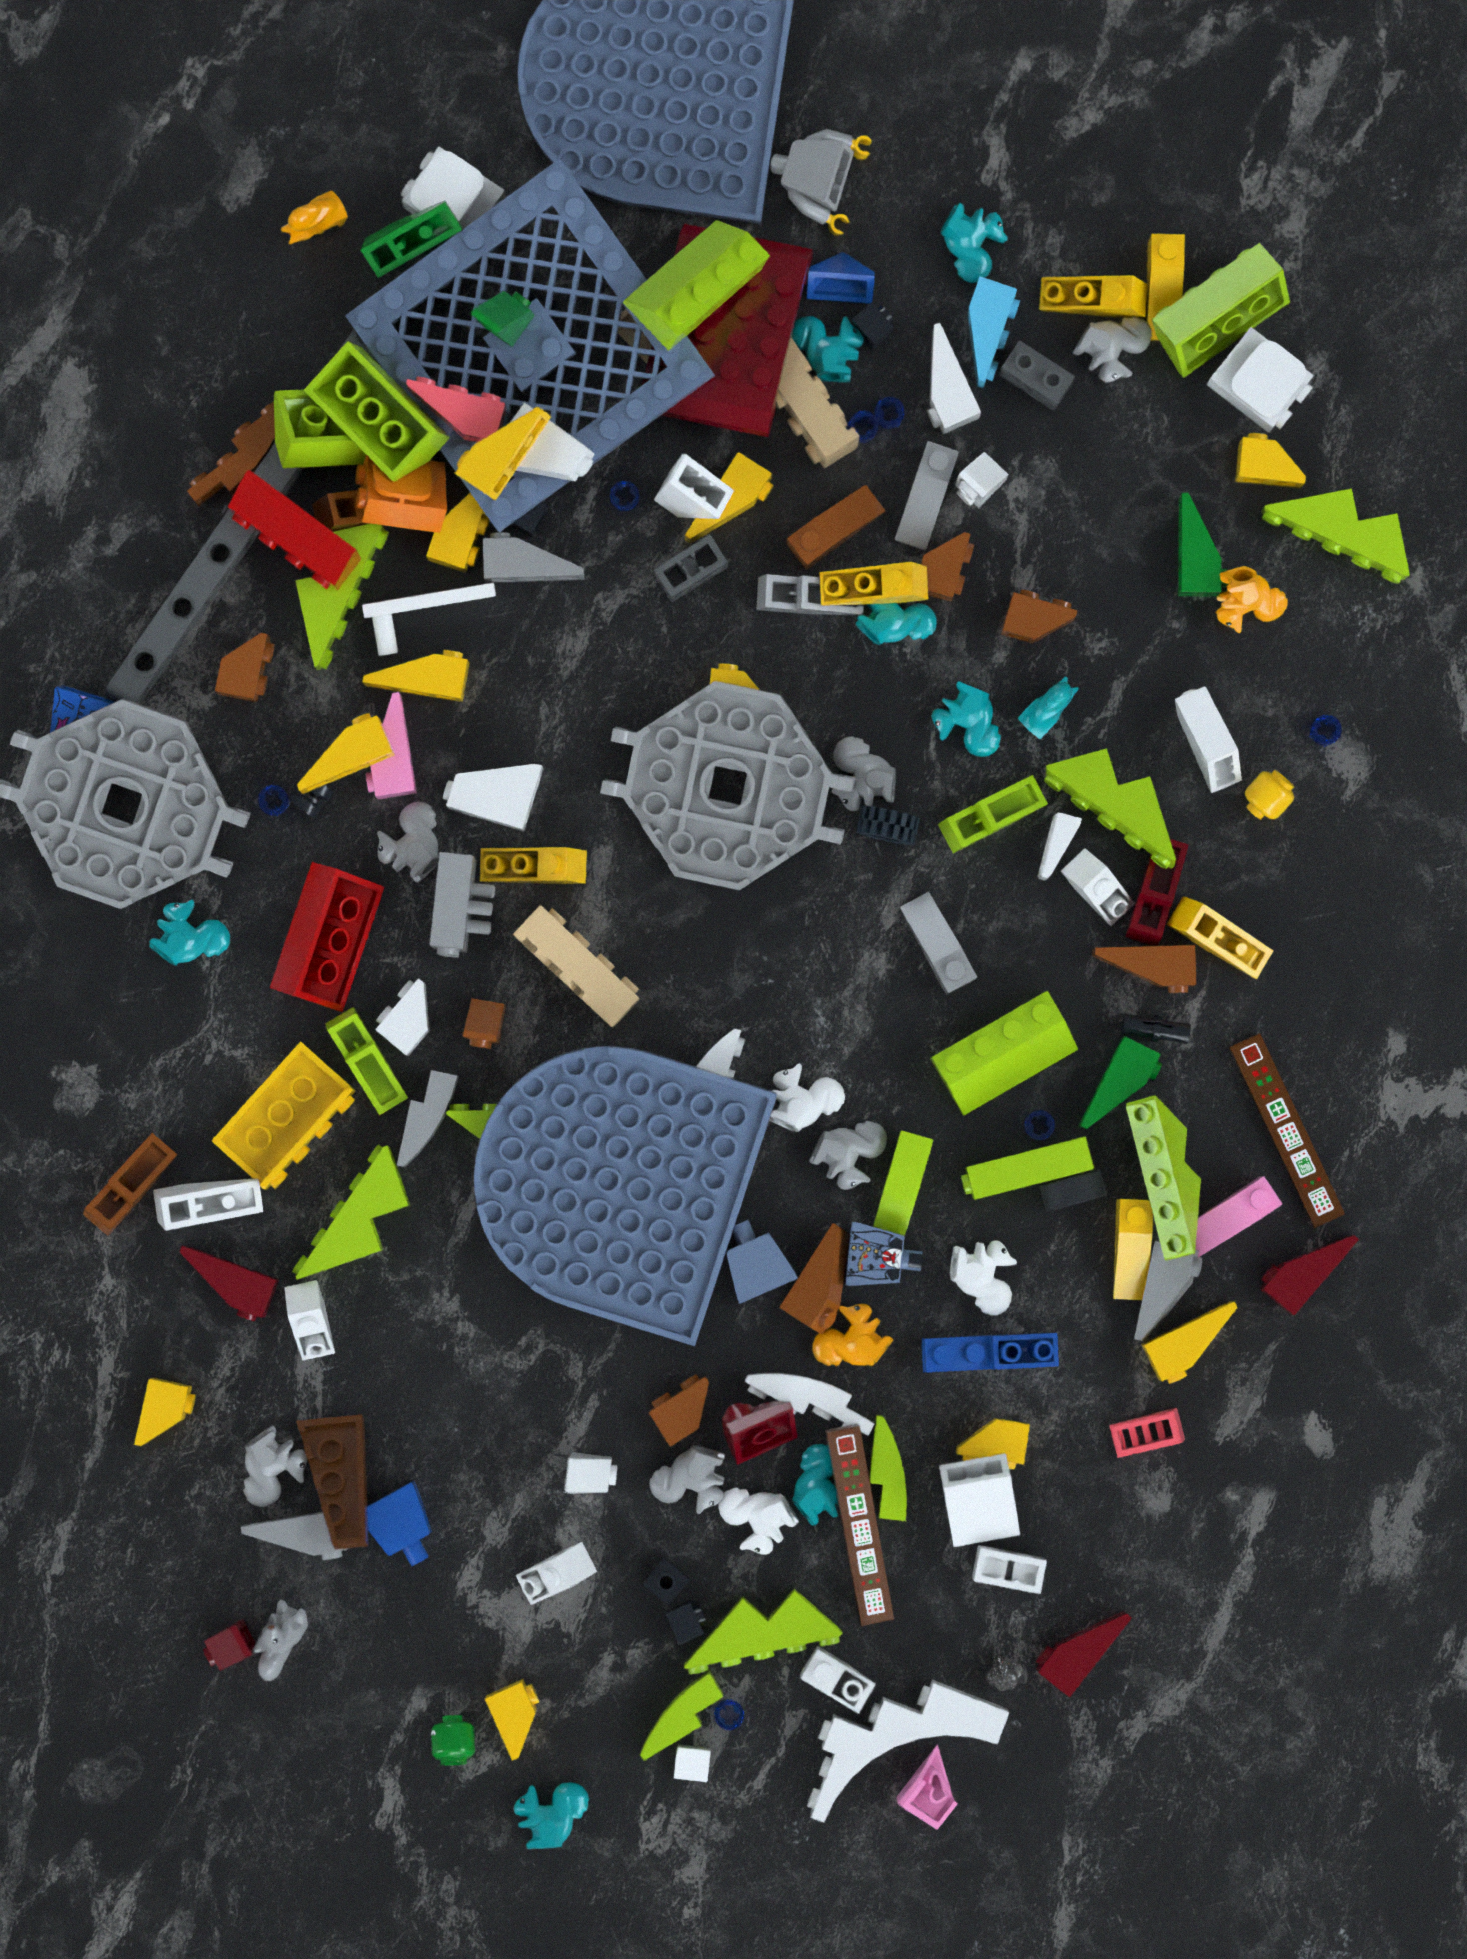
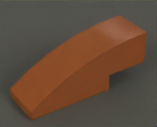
M151 1133L108 1180L107 1185L85 1207L83 1215L109 1236L163 1174L177 1154Z

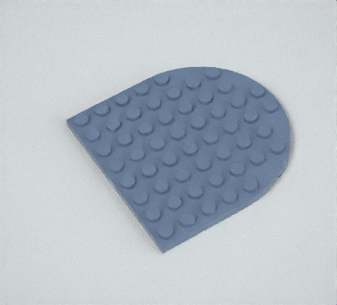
M542 0L528 22L521 44L518 63V85L522 109L535 141L552 164L560 158L581 188L601 198L631 206L761 224L794 0Z
M588 1047L563 1053L545 1061L525 1074L505 1093L494 1108L480 1138L475 1162L474 1188L480 1221L491 1246L511 1272L529 1285L532 1290L554 1302L695 1346L769 1122L777 1092L630 1047Z

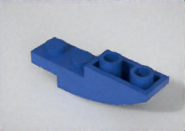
M1057 1333L977 1335L921 1339L923 1372L1059 1366Z

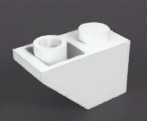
M983 452L958 475L955 486L959 490L956 493L969 506L974 503L980 508L1006 481L1008 474L991 457Z
M1085 848L1061 870L1073 888L1110 926L1135 904L1108 867Z
M420 979L415 983L409 980L397 996L401 1000L393 1009L387 1006L376 1019L380 1025L375 1030L406 1056L413 1052L430 1031L426 984Z
M317 1280L284 1287L287 1314L302 1360L334 1354L335 1348L325 1303Z
M580 1542L515 1576L530 1605L571 1588L596 1573L597 1570L583 1543Z
M816 1646L800 1673L802 1680L857 1713L860 1712L876 1685L853 1667L819 1646Z

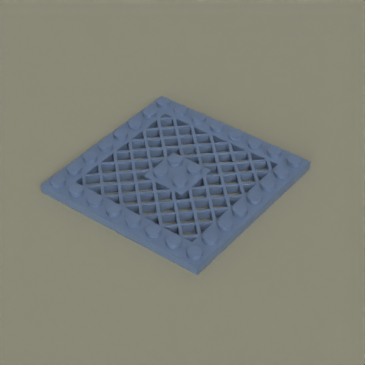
M560 158L345 315L380 366L451 437L440 450L455 471L458 469L457 463L462 454L467 450L470 451L476 442L464 440L408 390L406 385L407 379L416 381V377L431 379L424 368L440 370L437 386L443 388L446 371L462 374L461 387L466 389L469 375L485 377L484 393H490L492 379L509 381L506 398L500 399V402H504L506 405L502 428L509 424L511 406L522 407L525 402L512 400L515 383L522 393L531 388L529 402L525 403L533 409L540 407L544 411L551 412L550 416L552 417L550 421L556 424L557 413L574 415L571 433H566L595 454L592 458V465L715 376L687 336L668 351L625 306L623 301L646 282L647 279ZM554 207L559 215L547 214L546 212ZM542 220L559 222L556 239L540 236ZM535 221L533 235L519 233ZM565 223L578 242L563 240ZM515 239L532 242L529 259L513 256ZM508 241L506 255L492 253ZM538 243L555 245L552 262L536 260ZM561 247L578 249L575 266L559 263ZM584 250L598 269L582 267ZM489 259L505 261L502 278L486 276ZM481 261L479 275L465 273ZM511 263L528 265L525 282L509 279ZM535 266L551 269L548 285L532 283ZM557 270L574 272L571 289L555 287ZM581 273L597 276L594 293L578 290ZM603 278H605L617 296L601 294ZM462 279L478 281L475 298L459 295ZM454 280L452 294L438 292ZM485 282L500 284V293L502 291L507 292L508 286L524 288L523 297L529 300L531 289L547 292L545 308L537 298L531 302L532 304L529 306V309L535 316L513 347L491 332L483 337L490 348L474 346L477 329H487L473 316L471 321L455 319L458 302L474 304V310L479 305L488 301L482 299ZM554 293L570 295L568 312L551 310ZM577 297L593 299L591 316L574 314ZM435 298L451 300L448 318L432 315ZM428 300L425 314L411 312ZM600 300L616 303L614 320L597 317ZM623 305L636 323L620 321ZM550 316L566 319L564 335ZM408 318L424 320L422 337L406 335ZM401 319L398 332L393 324ZM573 320L589 322L587 340L570 337ZM431 321L447 324L445 341L429 339ZM596 324L613 326L610 343L593 341ZM454 325L470 327L468 344L451 342ZM619 327L636 330L633 347L616 344ZM642 332L655 350L639 348ZM405 341L420 343L418 359ZM569 343L585 346L583 363L568 361L576 355V352ZM427 344L443 347L441 364L425 362ZM592 347L609 349L606 367L589 364ZM450 348L466 351L464 368L448 365ZM615 350L632 353L629 370L612 368ZM473 352L489 354L487 372L470 369ZM638 354L655 357L652 374L635 371ZM496 357L509 375L493 373ZM662 358V360L667 365V368H665L663 371L659 373L660 362ZM565 366L582 369L579 386L562 384ZM558 368L556 383L541 380ZM588 370L605 373L602 390L585 387ZM611 374L628 376L625 394L608 391ZM634 377L649 380L632 392ZM538 386L555 389L552 406L535 403ZM561 390L578 392L575 409L558 407ZM468 393L475 396H481V394ZM584 393L601 396L598 413L581 411ZM607 397L623 399L605 412ZM580 417L595 419L578 432ZM517 471L512 476L514 479L507 483L495 501L461 478L498 532L504 530L571 481Z

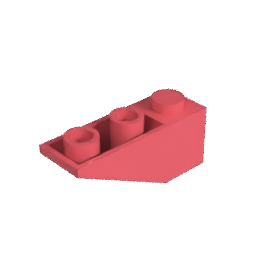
M416 377V381L407 379L406 385L408 390L464 440L478 443L502 428L506 405L504 402H500L501 397L484 392L481 393V396L468 394V389L457 385H449L448 389L435 386L436 382L425 377Z

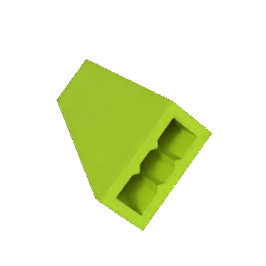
M1080 1137L965 1167L966 1174L961 1175L965 1194H972V1198L975 1200L1093 1170L1094 1167L1086 1137Z

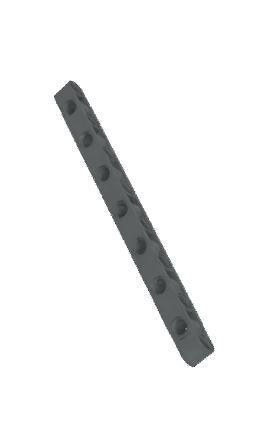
M401 319L393 324L398 332ZM353 329L342 347L349 341L362 347L378 363L356 330ZM274 443L254 473L286 496L305 467L282 468L277 447ZM230 509L107 685L105 694L113 700L118 701L124 698L138 704L143 702L259 535V532L250 526L248 530H245L231 519L234 513ZM219 547L229 549V557L224 562H215L213 560V553ZM182 601H188L192 605L191 612L185 617L176 616L175 613L176 606ZM145 655H150L154 659L153 667L146 672L140 671L138 669L139 659Z

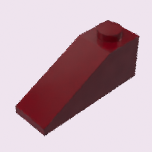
M1348 1235L1285 1261L1278 1267L1273 1264L1262 1276L1261 1280L1265 1283L1260 1289L1290 1315H1295L1359 1239L1355 1235Z
M186 1245L181 1246L180 1253L230 1307L238 1309L237 1316L254 1322L257 1317H266L279 1279Z
M1122 1611L1056 1642L1052 1648L1047 1645L1036 1659V1662L1039 1663L1036 1667L1037 1672L1070 1698L1128 1624L1131 1617L1125 1611Z

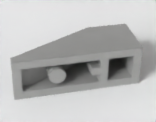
M930 441L927 442L894 541L926 551L959 451Z
M491 533L490 538H483L484 579L486 583L585 580L582 567L516 537L510 538V533Z
M929 892L899 907L946 995L978 978Z
M1154 1242L1134 1339L1147 1341L1191 1286L1193 1278L1199 1276L1202 1267V1258L1198 1257L1199 1250H1195V1254L1165 1260L1160 1242Z
M323 1511L241 1526V1533L313 1556L322 1554L323 1560L342 1557V1551L348 1549H334Z

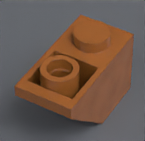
M964 532L923 555L921 565L927 567L928 596L952 602L954 594L961 595L966 577L960 575L963 562L970 563L975 545L968 543L971 534Z
M1021 590L1020 594L1014 592L1010 600L1001 635L1033 644L1073 622L1078 610L1071 609L1072 604L1063 600L1052 599V603L1040 600V595L1032 591Z
M258 634L221 659L215 692L218 695L258 702L259 695L264 696L268 676L263 675L266 663H271L274 654V644L270 643L271 638L268 634Z
M471 999L463 1037L470 1039L469 1045L491 1049L492 1043L500 1044L506 1009L505 1004Z
M697 1374L679 1384L682 1390L671 1397L666 1392L651 1402L654 1408L649 1411V1414L669 1446L674 1445L699 1429L709 1384L706 1375L699 1379Z

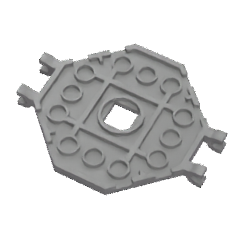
M714 681L638 732L621 727L613 728L612 742L628 744L634 747L626 783L606 778L602 781L600 793L624 798L655 847L662 854L675 877L741 890L818 839L836 844H841L843 841L845 829L822 825L829 787L852 792L856 777L831 772L781 694ZM715 766L747 773L741 805L709 798Z
M123 698L40 738L19 729L13 733L10 745L31 751L32 755L21 787L1 779L0 797L16 802L21 814L26 819L42 857L44 856L52 872V877L57 887L122 909L203 870L211 871L226 878L230 874L234 862L211 856L223 820L245 828L251 812L227 805L186 720ZM112 783L142 794L133 824L102 813Z

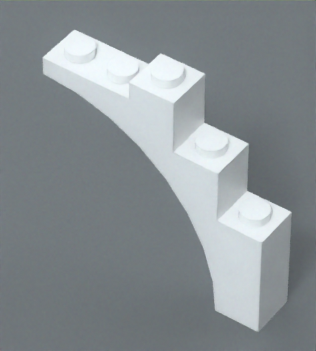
M932 1680L930 1687L924 1685L917 1704L922 1706L921 1711L883 1697L881 1703H874L868 1718V1722L873 1723L871 1728L833 1714L831 1722L828 1720L824 1721L818 1739L823 1740L822 1749L833 1753L831 1758L825 1756L819 1775L824 1777L820 1789L813 1788L807 1807L812 1808L811 1818L824 1822L836 1797L849 1780L871 1760L896 1746L920 1738L943 1735L974 1737L998 1744L1009 1714L1008 1709Z

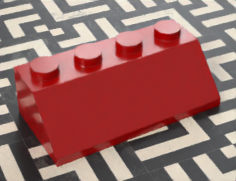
M249 469L247 470L228 505L231 512L234 513L231 519L245 530H248L251 526L261 533L258 539L272 550L276 546L287 553L284 558L297 569L301 570L305 566L314 574L311 579L327 590L331 585L338 591L361 561L357 550Z
M312 862L270 988L343 1012L384 886L339 869Z

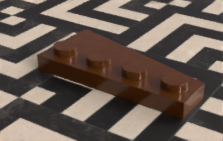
M363 1415L296 1421L334 1549L367 1547L368 1518L365 1424Z

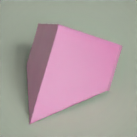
M938 1744L896 1796L901 1807L937 1830L958 1804L953 1798Z

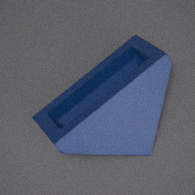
M839 253L809 267L807 299L870 304L873 299L875 272L846 253Z

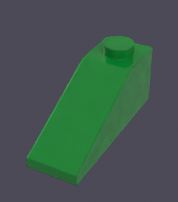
M446 200L393 222L365 238L361 252L379 278L462 231L463 228Z
M502 291L476 307L471 313L484 328L511 347H513L535 316L529 309L532 303L516 291L512 296Z
M1182 493L1179 497L1178 596L1216 597L1221 593V588L1227 587V584L1220 580V573L1227 571V568H1221L1222 559L1190 494Z
M1125 1036L1122 1037L1078 1127L1082 1129L1089 1128L1143 1087L1148 1079L1154 1081L1162 1066V1063L1158 1062L1161 1054Z

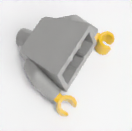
M825 129L807 136L805 140H795L792 143L789 156L774 154L770 169L772 173L782 175L781 185L788 190L789 200L802 214L822 225L827 223L832 234L842 235L843 232L834 227L835 219H840L848 224V217L843 214L833 216L830 213L837 210L853 156L863 160L870 154L867 151H861L858 144L869 146L872 142L868 136H860L854 140L851 135Z

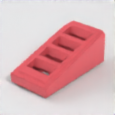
M1177 1408L1109 1425L1118 1458L1180 1444L1185 1440ZM1166 1419L1169 1421L1172 1436L1168 1437L1166 1436L1163 1420ZM1155 1422L1159 1439L1153 1440L1149 1423ZM1140 1425L1146 1442L1140 1444L1136 1426ZM1128 1428L1133 1446H1126L1123 1429Z

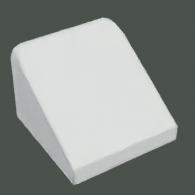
M678 1744L674 1778L707 1782L711 1748Z

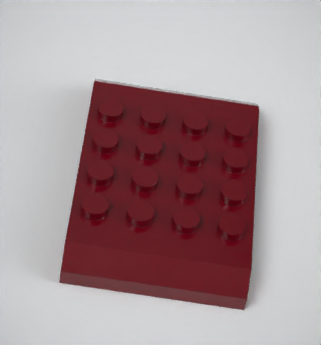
M684 224L679 235L675 255L706 228ZM754 238L770 255L761 271L687 335L715 376L661 416L769 437L776 409L778 389L803 287L807 282L813 249ZM649 356L645 373L652 374L655 357ZM662 358L660 362L659 373L663 371L665 368H667V365L662 360ZM643 379L642 385L645 384V383H646L647 381H649V380H648V379Z

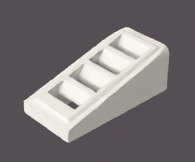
M1059 812L1053 816L1038 873L1039 879L1046 880L1051 876L1079 828L1081 818Z

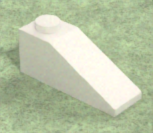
M938 323L934 325L932 331L931 409L927 410L934 428L940 426L942 433L945 434L979 419L981 411L941 324Z
M258 1178L188 1183L153 1190L157 1221L165 1231L263 1212Z
M572 1452L568 1462L565 1492H608L609 1485L616 1484L618 1465H611L612 1457Z

